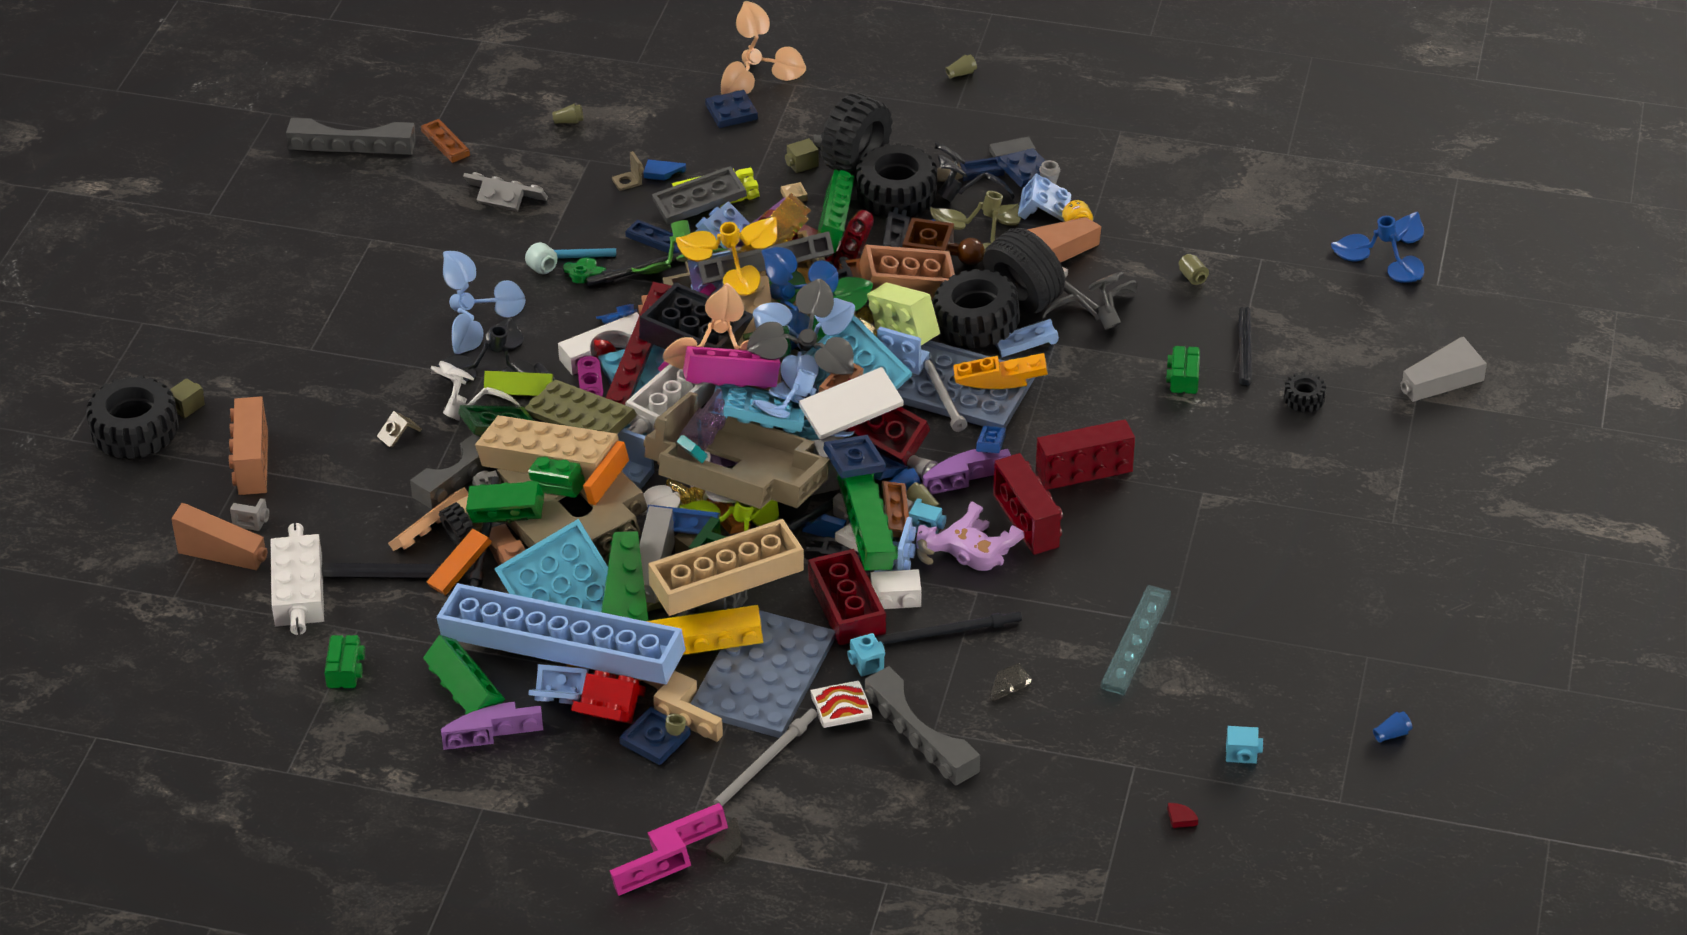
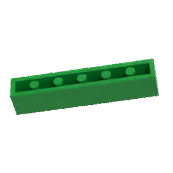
M834 170L826 191L817 233L829 231L834 253H836L844 232L855 177L844 170Z
M837 472L838 484L864 570H892L894 560L898 558V548L896 545H893V532L888 528V515L883 512V499L879 498L878 483L874 482V473L841 479Z

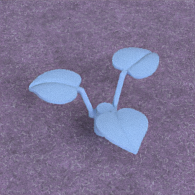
M444 251V280L450 288L461 289L457 290V294L452 295L449 301L450 307L454 311L462 313L454 319L452 325L454 354H461L477 348L483 340L481 324L473 321L474 316L465 310H470L475 303L496 302L495 312L501 317L508 318L519 314L524 308L526 300L519 286L509 280L501 281L496 285L494 289L495 298L474 299L470 293H464L469 287L468 282L476 278L474 262L461 252Z
M834 298L833 309L827 317L820 318L815 315L819 322L814 330L816 335L821 326L823 332L828 336L841 333L852 320L855 305L851 302ZM770 302L762 304L753 311L755 327L757 329L766 322H778L782 326H788L792 320V313L781 303ZM788 326L789 332L795 338H799V335ZM799 344L797 346L801 351L797 353V356L788 355L781 363L782 378L791 390L799 369L810 371L816 375L819 372V366L815 359L810 355H805L808 351L802 350Z
M799 369L792 390L784 382L777 384V387L769 389L771 395L785 400L783 405L776 406L763 400H754L752 405L769 415L787 418L790 416V413L785 411V408L790 401L799 403L800 400L805 399L803 397H807L808 393H810V396L815 395L816 388H813V384L817 375L810 371ZM841 431L831 436L848 437L853 435L854 432Z

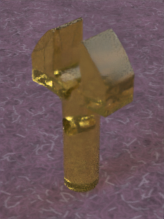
M670 478L666 481V486L671 487L672 490L680 494V502L684 505L697 501V499L703 500L702 489L697 487L688 488Z

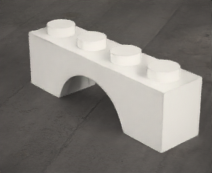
M636 312L559 342V360L574 375L578 373L577 364L581 358L586 356L594 357V340H607L614 347L626 349L639 314Z

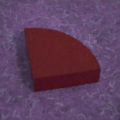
M1168 803L1167 810L1172 828L1198 826V817L1193 810L1182 804Z

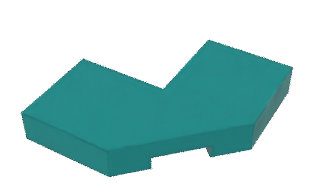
M681 435L676 441L682 449L701 464L707 459L708 454L686 436Z

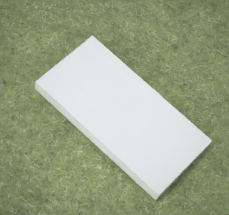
M880 367L800 400L799 406L819 439L822 440L903 406L904 401L884 369Z

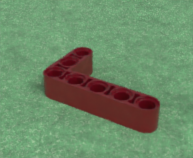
M774 209L766 211L759 218V220L776 217L777 239L787 237L788 242L798 239V232L806 230L808 236L818 233V230ZM866 210L857 212L848 223L836 253L825 257V261H831L837 270H840V257L844 256L849 260L860 258L874 221L870 212ZM858 220L861 221L864 224V226L860 225L858 223ZM851 239H854L857 244L853 243Z

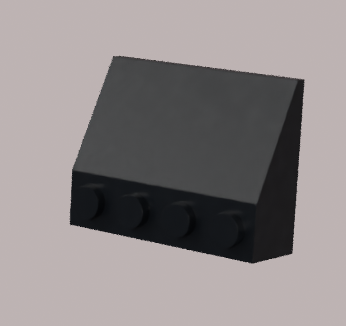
M676 282L640 316L639 338L663 349H667L674 341L685 337L695 339L697 346L700 345L708 329V324L712 323V318L705 311V304L710 296ZM744 311L739 320L730 321L737 343L753 318L752 313ZM714 329L711 330L704 347L734 349L728 331L718 333Z

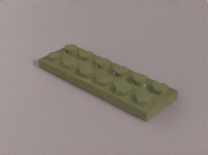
M559 380L550 382L546 389L538 396L532 398L525 407V410L531 417L546 423L616 434L637 416L634 408Z

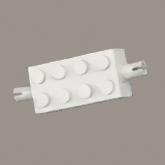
M669 364L625 402L626 406L634 408L637 416L629 423L631 426L626 430L641 435L644 432L650 434L655 430L654 423L656 418L689 392L698 394L697 411L713 397L716 385L707 382L694 384L686 381L683 369Z
M294 523L289 525V537L271 539V595L275 627L291 625L290 631L295 635H298V627H300V635L305 633V623L324 622L322 551L319 534L303 535L304 528L299 523H296V530H294Z

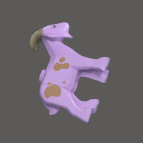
M971 502L967 513L939 534L935 533L937 530L936 526L929 528L925 525H920L916 537L917 555L923 563L929 565L933 564V559L928 557L927 554L932 555L936 551H945L955 556L962 565H968L975 570L987 571L996 565H1003L1004 559L1002 555L1007 554L1010 547L1022 540L1025 533L1012 525L1009 533L1003 531L1000 537H988L983 531L989 527L990 522L977 519L983 511V507Z

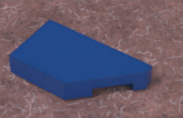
M648 160L643 173L644 178L656 180L669 179L674 173L685 172L686 163Z
M823 514L817 520L806 523L803 527V532L824 538H835V533L846 526V520Z

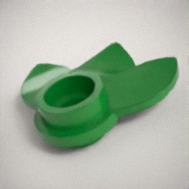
M588 257L579 259L577 263L567 262L563 265L564 272L569 273L574 283H586V278L599 275L602 271L606 270L604 267L596 266V260Z

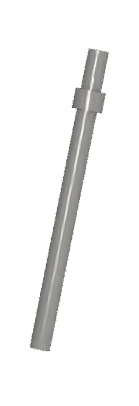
M811 708L800 719H795L789 725V729L714 800V804L720 803L723 806L789 742L807 730V725L818 716L817 712Z

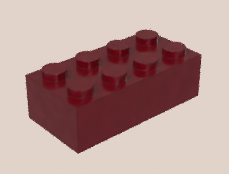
M899 407L843 431L854 432L850 437L868 435L878 452L907 466L908 459L915 455L931 429L926 420Z
M1126 419L1037 437L1036 474L1040 477L1042 486L1045 490L1133 472L1135 436Z
M1021 453L995 460L993 495L1012 524L1024 531L1023 540L1032 554L1035 555L1058 548L1060 537L1062 536L1060 522L1063 518L1062 510L1058 505H1055L1050 492L1046 491L1042 486L1040 477L1034 474L1029 461H1025Z
M855 549L808 560L809 582L831 629L835 632L839 646L850 643V639L874 633L875 637L886 634V612Z

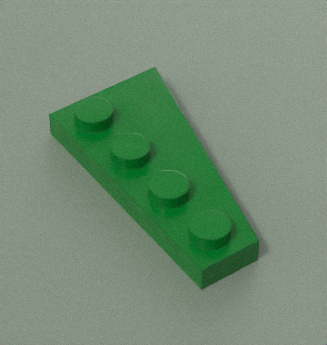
M638 531L614 532L601 612L648 621Z

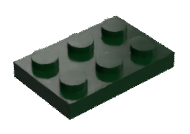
M460 405L458 414L473 434L479 437L484 434L498 415L534 421L524 407Z

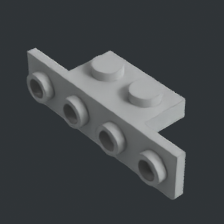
M476 172L472 174L464 173L463 176L468 184L481 187L477 197V202L480 204L518 212L523 196L547 201L548 198L543 188L537 185H531L530 187L518 181L506 182L495 176L487 178Z

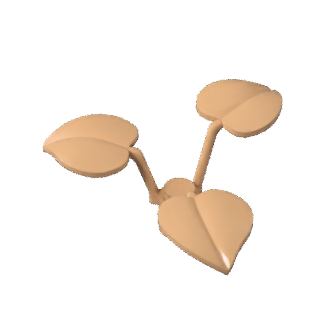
M749 1L743 2L742 8L737 15L736 27L742 36L746 38L755 37L751 45H749V49L745 50L742 54L744 65L736 61L726 67L721 80L722 95L740 90H745L746 94L750 93L754 87L755 79L748 70L750 65H757L760 62L774 63L772 74L784 81L797 79L806 71V65L802 56L792 47L780 48L775 54V59L763 58L761 52L758 49H754L759 38L758 34L768 32L770 21L767 13L760 6Z
M725 283L722 288L712 294L706 301L705 311L712 318V323L708 324V329L700 345L697 346L696 340L691 337L678 339L664 351L663 360L676 368L683 369L687 346L704 347L712 329L718 333L728 331L733 347L736 350H747L749 340L742 342L738 346L732 332V326L730 325V321L739 320L744 312L743 302L730 284Z

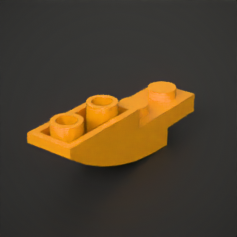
M1044 353L999 362L998 356L953 365L955 382L957 384L984 389L1027 386L1026 379L1048 375Z

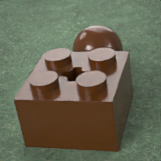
M911 218L902 244V248L950 251V255L958 256L962 263L970 266L980 263L985 253L983 244L976 238H966L960 244L954 243V223Z

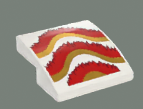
M859 681L810 690L811 699L817 708L818 719L823 728L872 719L868 700Z

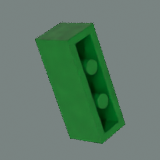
M538 481L469 486L466 511L472 523L506 521V519L512 521L521 518L541 519L545 495Z

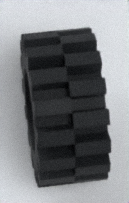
M1301 372V375L1294 373L1293 377L1290 375L1288 380L1285 381L1284 402L1288 403L1287 406L1289 408L1294 406L1293 410L1295 411L1301 409L1303 413H1305V410L1313 412V408L1317 411L1325 402L1326 383L1324 384L1323 379L1319 380L1320 376L1318 375L1313 377V373L1310 372L1308 375H1305V372Z
M455 502L439 511L440 521L443 523L442 526L455 546H458L472 529H475L471 519L468 518L469 515L467 512L465 513L464 508L459 503Z

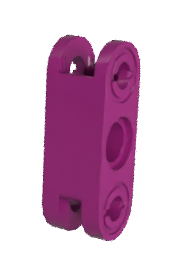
M593 356L581 358L577 364L579 388L604 397L599 359Z

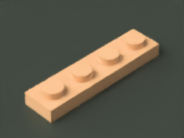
M464 487L451 494L388 543L393 551L400 547L403 550L415 543L414 537L418 534L420 537L424 536L432 530L431 524L434 522L439 524L441 522L439 511L468 496V491Z

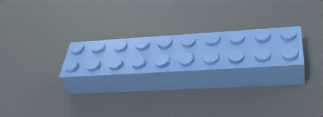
M457 583L436 617L441 635L459 642L667 685L686 650L681 628Z

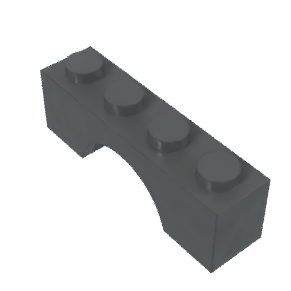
M472 434L460 443L462 459L454 466L438 470L426 468L410 480L412 498L433 509L451 494L473 480V476H476L477 473L489 468L482 466L475 446L480 437Z

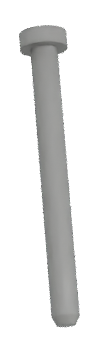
M926 360L924 367L951 418L950 425L955 432L964 430L967 427L965 417L959 415L932 361Z

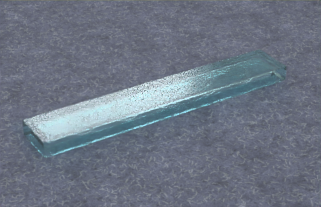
M1151 585L1147 586L1101 682V689L1125 695L1171 597L1170 590Z

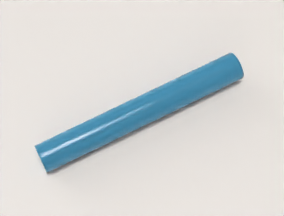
M616 248L554 250L558 258L617 257Z

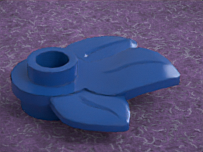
M634 304L616 307L617 312L596 316V319H602L604 324L611 323L636 313L637 309H634Z

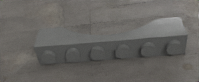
M291 118L286 131L288 150L412 155L416 142L414 123L392 122L385 126L366 130H341L327 127L309 118Z
M829 231L767 247H782L790 250L795 255L797 263L834 254ZM764 249L737 253L740 268L752 265L759 272L766 271L764 257L761 252ZM733 254L697 263L702 285L723 281V277L728 271L736 269Z
M890 666L865 678L864 693L868 702L875 705L884 718H888L894 724L896 730L899 733H903L909 739L911 745L914 748H918L925 755L927 761L933 763L940 770L944 778L949 779L956 786L980 772V754L968 742L941 734L926 726L914 715L905 700L904 680Z

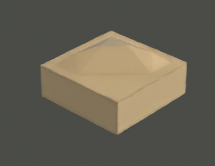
M801 182L781 186V194L790 204L808 200V194Z

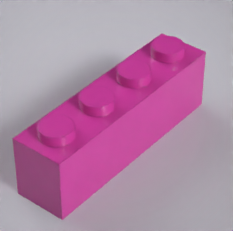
M687 346L683 373L686 381L694 384L707 382L719 386L734 384L738 387L749 385L767 389L769 387H777L781 362L779 358L769 360L747 350Z

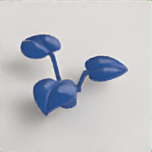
M1418 211L1396 222L1392 216L1380 217L1377 221L1378 230H1374L1371 242L1368 237L1362 234H1352L1331 243L1333 251L1339 257L1348 261H1361L1369 257V248L1374 246L1379 236L1384 242L1391 241L1397 261L1388 266V275L1392 280L1397 282H1414L1424 276V266L1421 260L1412 255L1401 259L1396 245V241L1401 240L1404 243H1413L1423 237L1424 226Z
M771 247L764 249L761 252L764 257L768 278L772 282L770 295L774 300H781V304H786L792 308L789 309L792 313V320L788 326L799 335L802 330L808 329L810 318L807 314L799 312L795 305L787 301L795 295L796 289H801L806 285H792L788 282L793 278L791 273L797 268L796 257L793 252L786 248ZM816 261L810 266L808 271L809 281L822 279L829 285L833 293L838 285L837 269L827 261ZM790 340L791 350H793L797 347V344H795L794 341Z

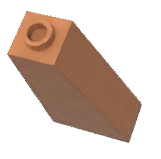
M1084 217L1027 230L1040 237L1052 249L1061 263L1099 245L1102 226Z
M181 503L171 518L177 550L180 554L257 570L261 562L266 560L268 551L265 548L264 537L184 503Z

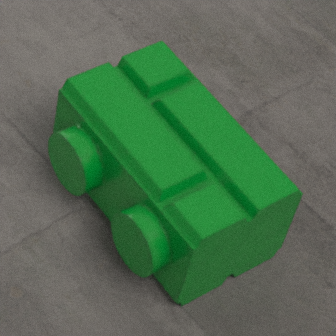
M1174 346L1173 354L1168 355L1167 368L1172 369H1167L1166 383H1171L1170 391L1172 393L1185 392L1196 394L1198 392L1199 347L1186 348L1185 346Z
M538 457L528 471L530 480L533 482L538 481L543 493L575 498L586 483L580 463L569 462L568 460Z
M332 635L330 637L324 672L328 688H340L341 686L343 688H355L357 678H362L363 667L360 660H365V646L360 644V637L358 635H346V637L343 635Z

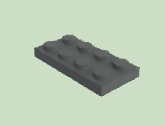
M731 166L652 194L655 205L668 225L698 215L717 206L719 207L728 201H736L747 196L745 187Z

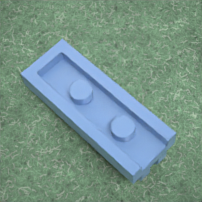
M1051 319L1014 330L1013 333H1009L1008 338L999 340V343L995 345L1001 357H1005L1048 342L1056 344L1059 337L1057 330L1052 325Z

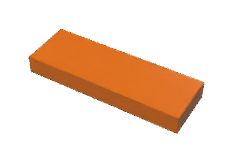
M617 441L583 485L589 504L596 505L628 463L629 456L625 442Z
M472 529L428 579V585L446 596L492 541L489 537Z

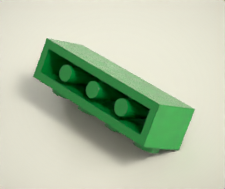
M439 635L423 659L428 663L429 670L441 679V685L453 694V700L462 705L466 710L465 714L502 704L505 698L459 642L455 639Z

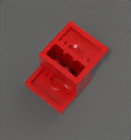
M595 670V674L586 673L580 702L573 701L571 711L632 724L638 696L644 697L646 687L639 685L640 680L632 677L619 675L618 679H616V675Z

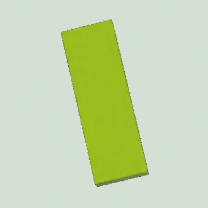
M485 371L484 388L489 387L508 395L538 396L546 389L550 382H553V374Z

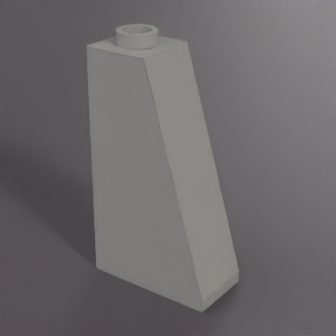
M1460 337L1404 370L1401 389L1414 402L1482 382L1485 378L1487 363L1465 337Z
M649 506L642 532L640 553L645 596L648 603H655L657 599L656 594L649 585L648 563L671 556L675 544L673 509Z

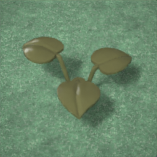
M987 191L984 202H979L978 207L967 219L963 213L957 210L930 208V212L936 221L954 223V230L964 229L965 224H969L980 209H982L984 215L993 218L991 243L995 240L996 221L1005 225H1017L1021 220V217L1018 216V203L1001 205L1003 196L996 191ZM983 243L984 249L986 250L991 243Z

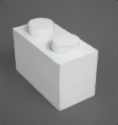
M919 569L870 572V582L884 609L921 607Z

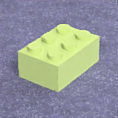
M887 282L867 294L876 330L879 327L916 336L921 339V345L940 334L930 294Z

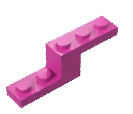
M720 803L648 832L653 853L610 870L618 896L691 866L686 845L728 828L724 810Z

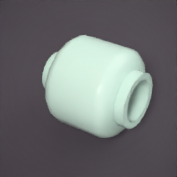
M535 243L526 252V264L539 274L551 272L557 264V253L545 243Z

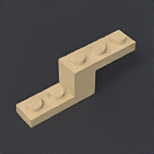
M677 671L673 672L667 685L637 679L658 689L657 693L653 696L654 709L667 716L671 714L684 716L686 726L690 727V730L716 742L723 736L722 718L690 704L697 693L696 680Z

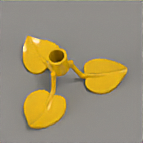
M772 217L751 223L744 227L741 233L734 222H725L720 226V234H717V241L712 233L697 231L686 236L676 237V243L680 252L686 258L699 262L710 259L713 255L712 250L718 249L722 241L724 246L732 248L736 269L730 270L724 275L723 285L725 283L730 284L739 295H751L760 285V274L752 265L740 268L736 245L740 239L745 246L751 244L754 249H764L768 246H773L777 240V219Z

